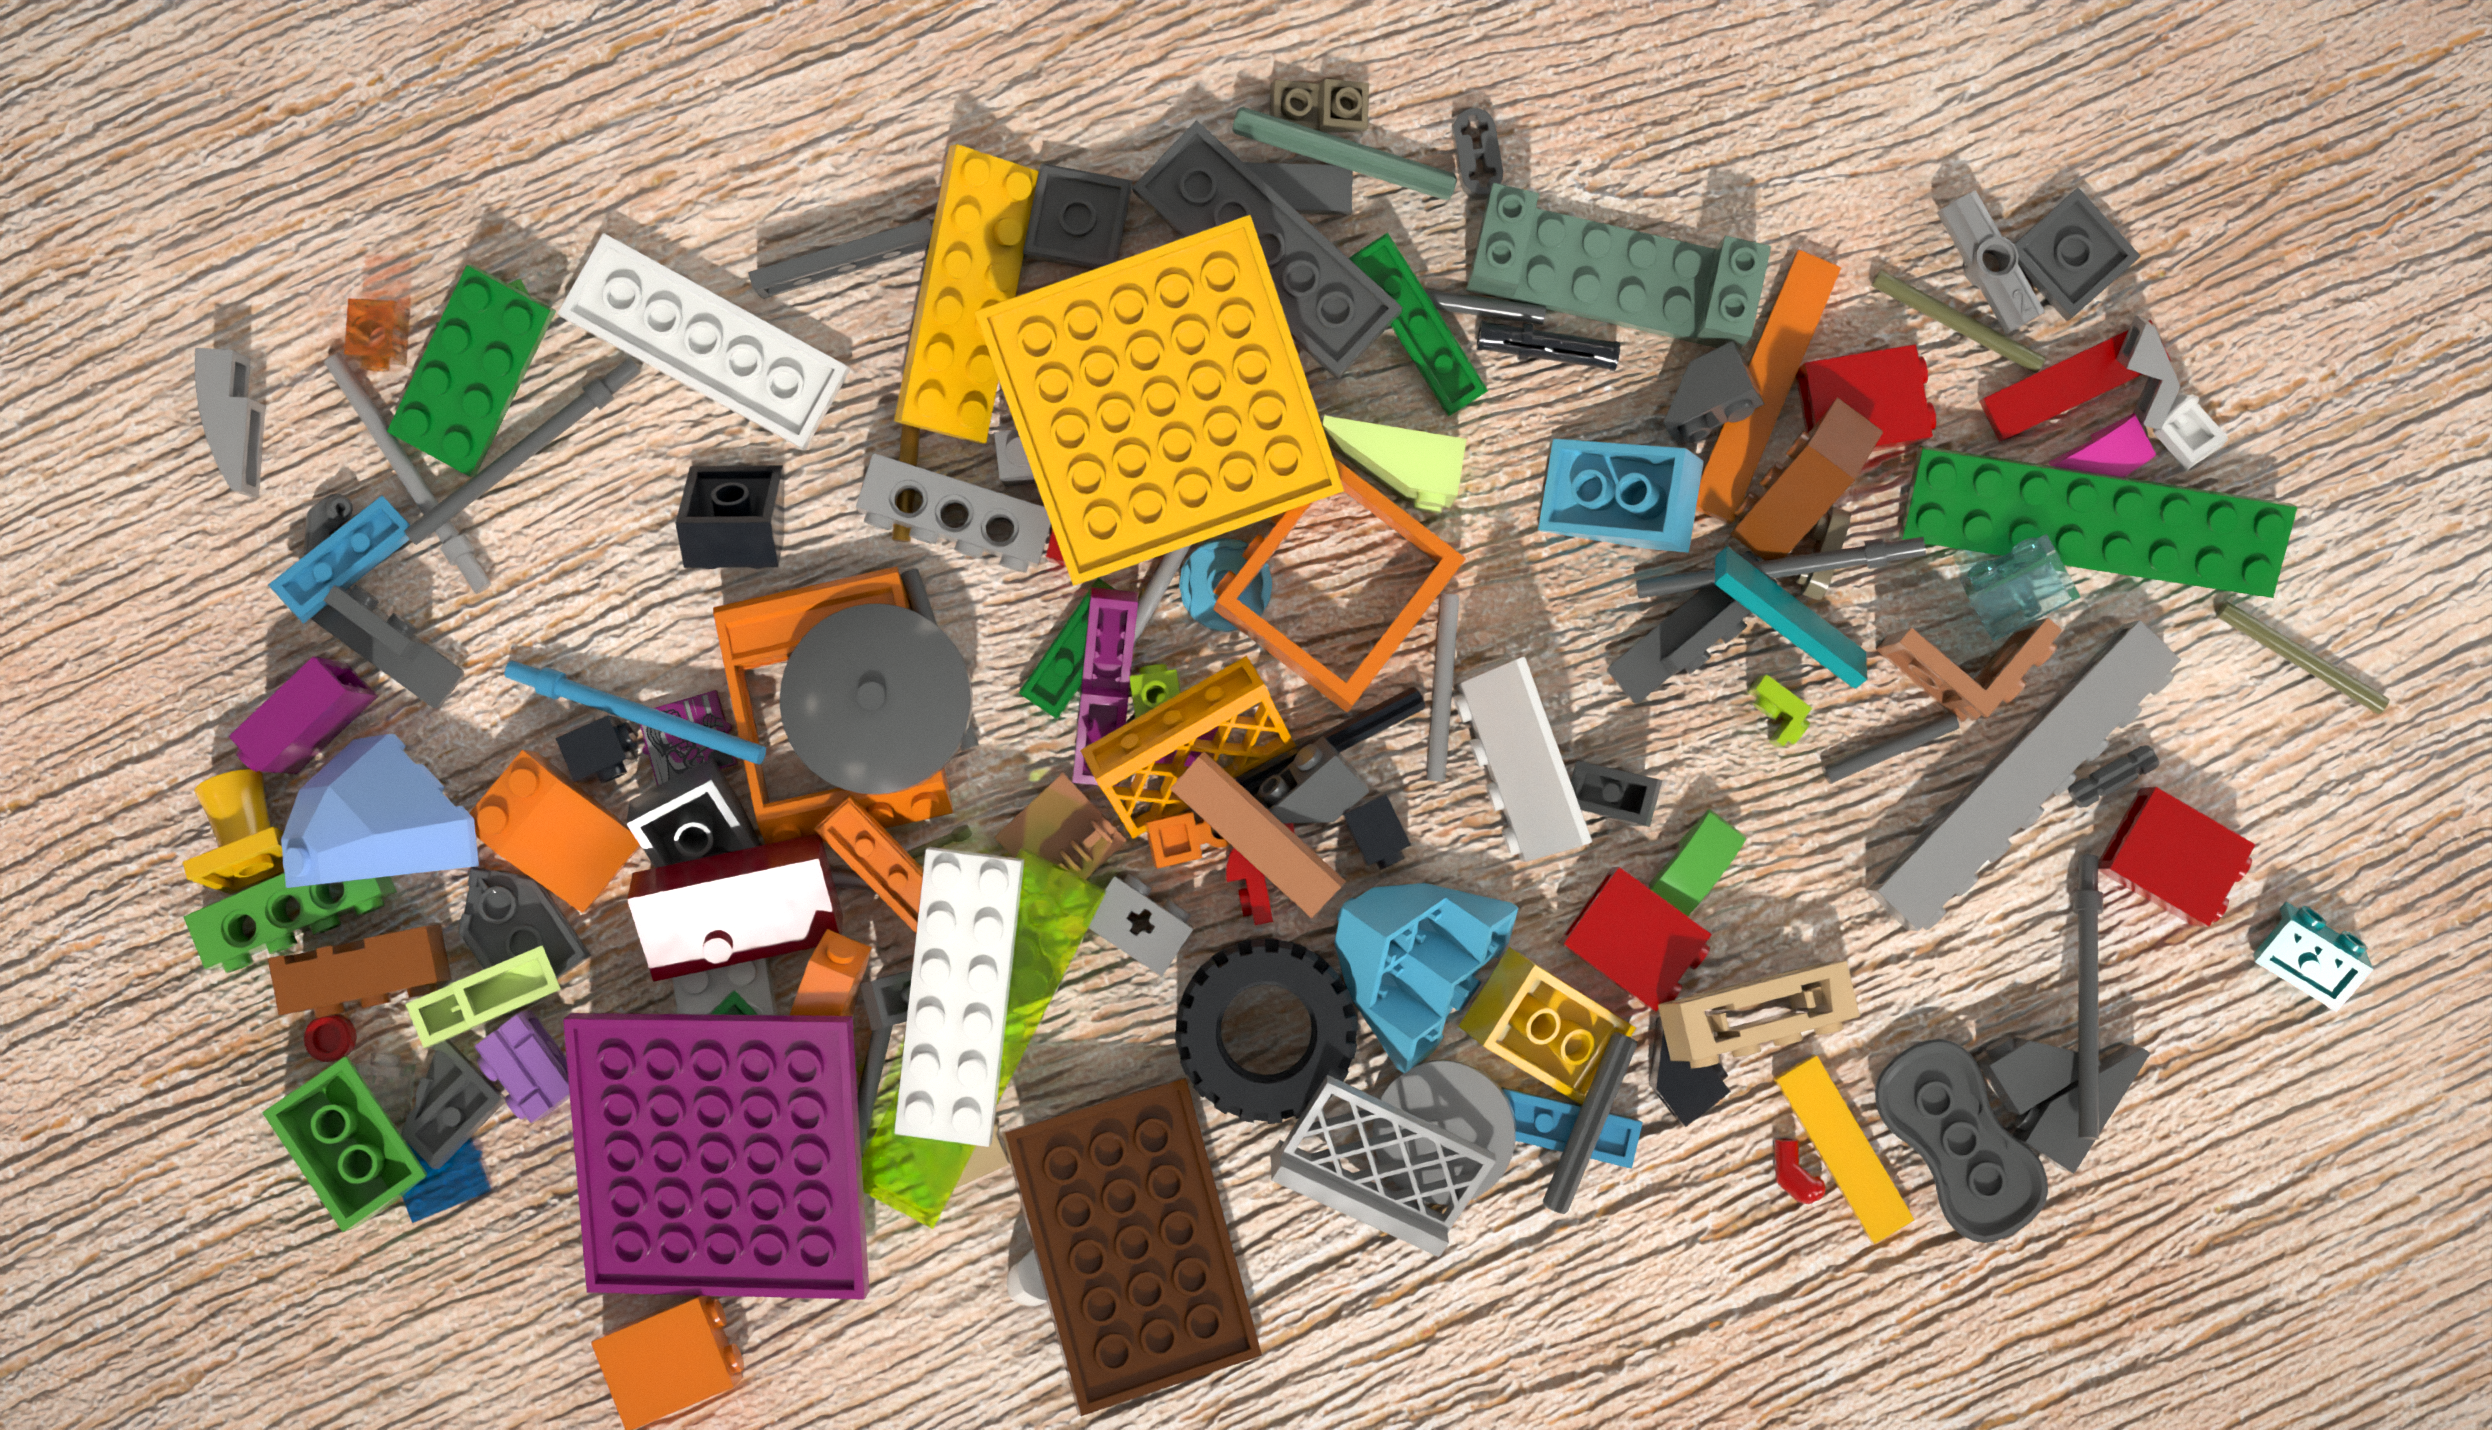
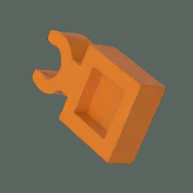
M1192 811L1144 821L1153 865L1157 869L1203 858L1200 848L1201 844L1207 843L1217 848L1230 845L1222 836L1214 837L1211 832L1212 827L1205 820L1201 819L1200 822L1195 823Z

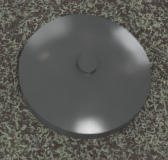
M858 605L843 609L823 619L797 644L787 662L781 681V719L785 733L796 754L812 772L823 780L842 789L860 794L886 795L898 793L916 787L932 778L950 762L958 751L967 733L972 714L973 693L971 679L965 661L956 645L936 624L926 617L895 605Z

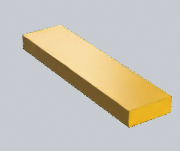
M1813 1054L1774 1077L1773 1079L1870 1242L1876 1244L1915 1221L1818 1056Z

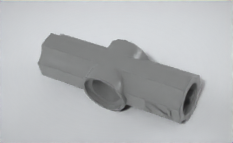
M1976 190L1958 198L1937 212L1964 260L1966 278L1971 284L1980 288L2005 334L2014 331L2045 313L2018 265L2019 254L2016 246L2010 240L2002 237ZM1983 253L1995 256L1999 263L1998 272H1993L1985 267L1982 260Z

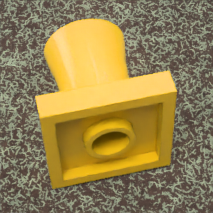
M251 769L230 771L211 777L197 785L194 792L207 815L218 848L182 862L187 880L231 895L283 874L281 839L284 831L270 826L265 801L263 773L261 771L255 772Z

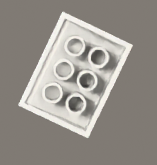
M1525 656L1460 683L1457 686L1460 694L1453 696L1454 703L1462 723L1470 721L1476 738L1469 741L1478 767L1486 765L1492 783L1485 785L1494 811L1502 809L1508 827L1502 829V835L1510 855L1518 854L1521 862H1528L1592 843Z

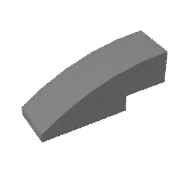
M195 348V385L198 409L205 436L216 464L231 491L248 497L259 498L266 405L248 398L251 359L229 349Z

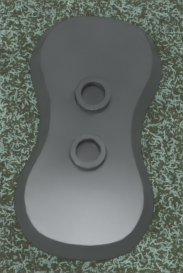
M1934 1039L1918 1043L1890 1061L1878 1077L1875 1087V1101L1878 1113L1889 1130L1916 1150L1926 1162L1934 1178L1941 1210L1952 1228L1972 1241L1988 1243L2009 1237L2028 1225L2040 1213L2046 1203L2048 1195L2046 1172L2037 1155L2027 1145L2010 1134L1996 1118L1989 1104L1982 1072L1972 1055L1952 1041Z

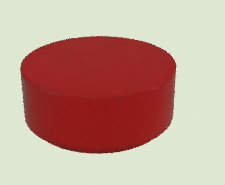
M340 1014L312 1020L304 1033V1045L307 1052L314 1059L321 1062H333L348 1056L354 1049L357 1040L354 1025L348 1018Z

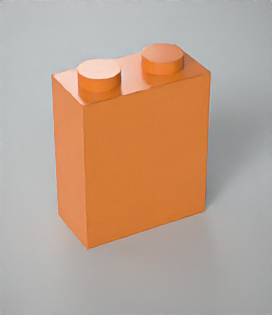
M693 1295L602 1333L591 1342L625 1430L636 1429L732 1389L743 1378L740 1371L744 1370V1361L735 1343L729 1344L723 1329L727 1324L726 1316L718 1299L712 1300L711 1296Z

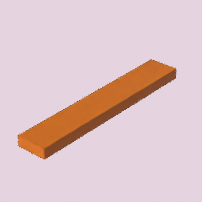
M1800 249L1795 253L1748 363V368L1764 405L1755 408L1753 414L1738 422L1728 421L1722 424L1701 474L1696 510L1728 524L1734 522L1736 517L1734 512L1743 501L1842 267Z

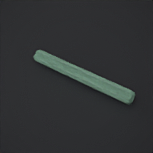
M1240 107L1237 110L1232 126V131L1237 135L1443 200L1451 198L1456 186L1457 178L1454 173L1249 108Z

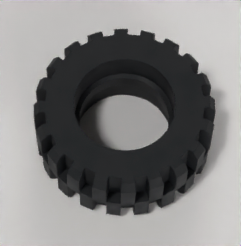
M1277 938L1249 939L1220 950L1206 963L1201 965L1185 988L1178 1006L1175 1041L1180 1056V1064L1185 1075L1189 1076L1194 1084L1193 1088L1202 1098L1206 1097L1212 1102L1214 1108L1224 1114L1228 1112L1240 1117L1241 1121L1254 1123V1120L1268 1121V1124L1282 1123L1283 1119L1291 1117L1300 1118L1327 1075L1344 1082L1349 1073L1350 1063L1355 1058L1358 1023L1353 1000L1347 987L1336 971L1322 957L1294 942L1283 941ZM1257 985H1275L1289 990L1302 1001L1310 1016L1311 1038L1306 1052L1295 1065L1276 1074H1257L1242 1068L1229 1056L1222 1041L1221 1023L1227 1006L1239 993Z

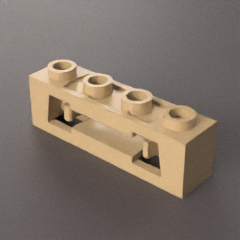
M1847 961L1820 962L1658 1004L1670 1060L1689 1061L1691 1068H1701L1719 1063L1718 1055L1732 1051L1733 1057L1761 1052L1760 1043L1773 1040L1774 1046L1800 1042L1803 1040L1801 1032L1814 1029L1815 1035L1841 1031L1844 1029L1842 1021L1860 1017ZM1806 984V989L1802 990L1801 985ZM1786 996L1790 998L1792 1009L1807 1008L1809 1011L1808 1013H1782L1729 1027L1726 1013L1705 1014L1704 1012L1709 1009L1736 1010ZM1713 1032H1717V1035H1718V1036H1717V1037H1713V1034H1712V1033H1713Z

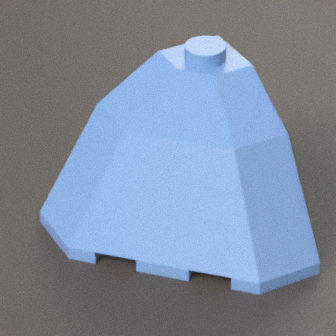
M395 734L353 739L299 789L281 839L286 888L479 866L474 818L463 806H454L442 793L445 787L423 764H415L403 751L406 745Z

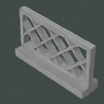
M1329 1075L1323 1080L1286 1140H1279L1270 1154L1271 1181L1438 1257L1441 1256L1449 1244L1448 1232L1496 1163L1495 1153ZM1333 1094L1350 1102L1353 1112L1326 1119L1323 1106L1330 1095ZM1318 1116L1319 1121L1314 1122V1120ZM1380 1117L1392 1122L1395 1132L1368 1139L1363 1122ZM1357 1124L1362 1140L1335 1147L1330 1130ZM1324 1133L1329 1149L1309 1153L1298 1148V1145L1304 1137ZM1421 1137L1434 1141L1437 1151L1410 1158L1406 1141ZM1399 1143L1404 1160L1377 1166L1372 1150ZM1366 1152L1371 1167L1352 1173L1342 1168L1340 1158ZM1465 1156L1478 1162L1472 1172L1455 1177L1451 1176L1447 1161ZM1441 1163L1446 1179L1419 1186L1414 1170ZM1408 1171L1412 1188L1393 1192L1384 1187L1381 1178ZM1450 1191L1452 1202L1444 1214L1425 1206L1423 1197Z

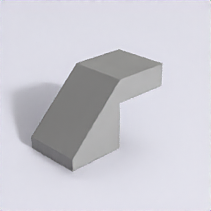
M2135 315L2116 360L2126 369L2149 376L2133 413H2135L2139 422L2143 425L2161 431L2180 389V384L2156 327L2145 318Z

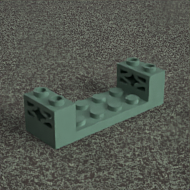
M1497 183L1492 184L1485 204L1466 291L1513 302L1546 306L1548 310L1714 348H1719L1734 341L1740 350L1751 339L1772 246L1725 235L1715 249L1538 209L1536 206L1539 193Z

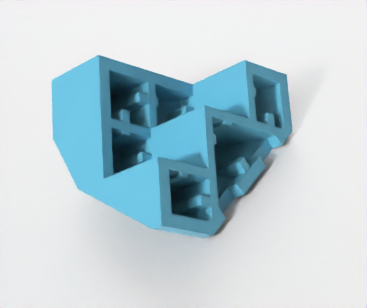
M1427 883L1372 887L1356 899L1350 898L1342 905L1337 915L1339 924L1334 944L1345 985L1354 1004L1396 1068L1402 1073L1408 1072L1436 1050L1444 1038L1442 1032L1445 1020L1452 1009L1455 1008L1461 1013L1482 983L1475 978L1476 974L1494 957L1499 958L1509 944L1519 907L1510 902Z

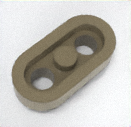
M1834 506L1829 508L1827 513L1811 529L1810 539L1816 540L1811 554L1842 549L1851 520V512ZM1834 570L1796 575L1795 583L1801 584V595L1820 601L1829 587Z

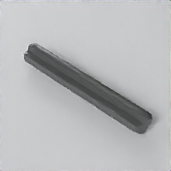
M1614 1032L1611 1035L1543 1198L1544 1206L1560 1214H1566L1569 1211L1636 1050L1637 1041L1619 1032Z

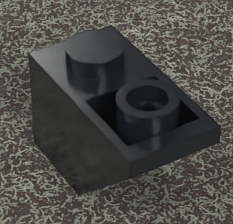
M1659 1016L1656 1020L1649 1086L1676 1121L1687 1127L1731 1092L1723 1082L1728 1077V1074L1720 1063L1707 1067L1691 1068L1689 1061H1671L1661 1016Z

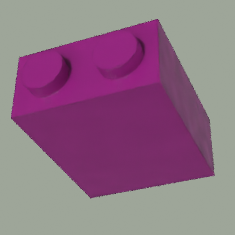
M313 656L228 737L239 748L236 751L237 757L255 772L260 770L272 773L297 774L379 696L347 663Z

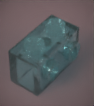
M2047 534L2039 538H2028L2021 541L2012 549V552L1994 561L1980 562L1972 567L1967 575L1960 578L1968 599L1993 642L2081 598Z

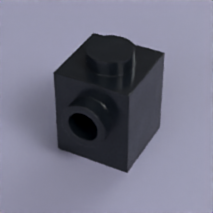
M605 716L556 738L574 782L587 783L599 778L600 783H606L627 774L625 766L638 761L633 749L638 747L636 736L629 723H621L618 717Z

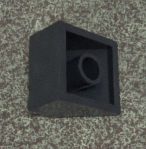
M783 465L690 466L675 522L684 568L750 567L761 569L779 566L784 541Z

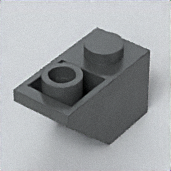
M1734 341L1689 362L1664 420L1666 430L1678 445L1685 442H1698L1706 438L1712 429L1728 421L1738 422L1753 414L1755 408L1764 405L1745 358Z
M1322 736L1314 744L1303 747L1297 753L1294 761L1278 775H1272L1267 778L1253 797L1282 823L1335 822L1370 791L1355 768Z

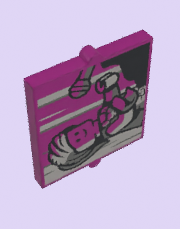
M717 690L653 708L729 735V732L732 730V724L726 722ZM640 724L646 745L642 751L645 755H649L657 786L711 758L715 760L720 770L738 765L735 756Z

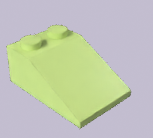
M1324 415L1322 427L1329 447L1402 500L1414 502L1413 509L1438 514L1441 513L1442 507L1450 508L1458 496L1467 439Z

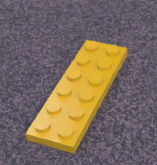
M959 144L949 146L894 418L895 422L976 444L987 442L999 379L975 311L1015 298L1039 171Z

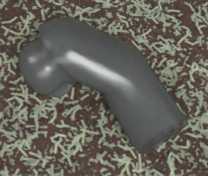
M331 494L307 512L304 555L327 539L331 532L351 517L353 506L347 497L341 494Z

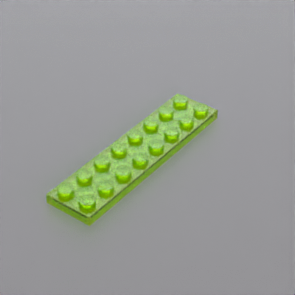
M1024 847L1019 850L1016 858L1024 859L996 1108L1108 892ZM898 1088L861 1161L863 1192L934 1229L977 1145L894 1134L899 1096Z

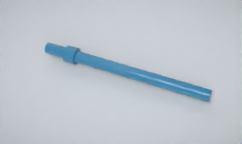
M513 660L509 661L506 665L504 672L506 678L534 687L537 694L554 700L563 697L758 765L765 758L766 747L574 682L567 679L566 674L548 667L539 670Z

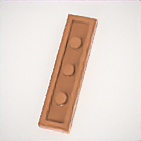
M1205 752L1192 763L1170 788L1311 918L1346 882Z

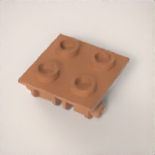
M1063 772L994 837L1013 858L1024 859L1023 868L1035 880L1036 885L1058 905L1127 841Z

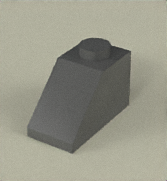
M2005 1036L1996 1040L1985 1049L1988 1055L1977 1061L1978 1066L2005 1109L2019 1115L2078 1079V1052L2017 1037L2012 1039L2011 1036Z

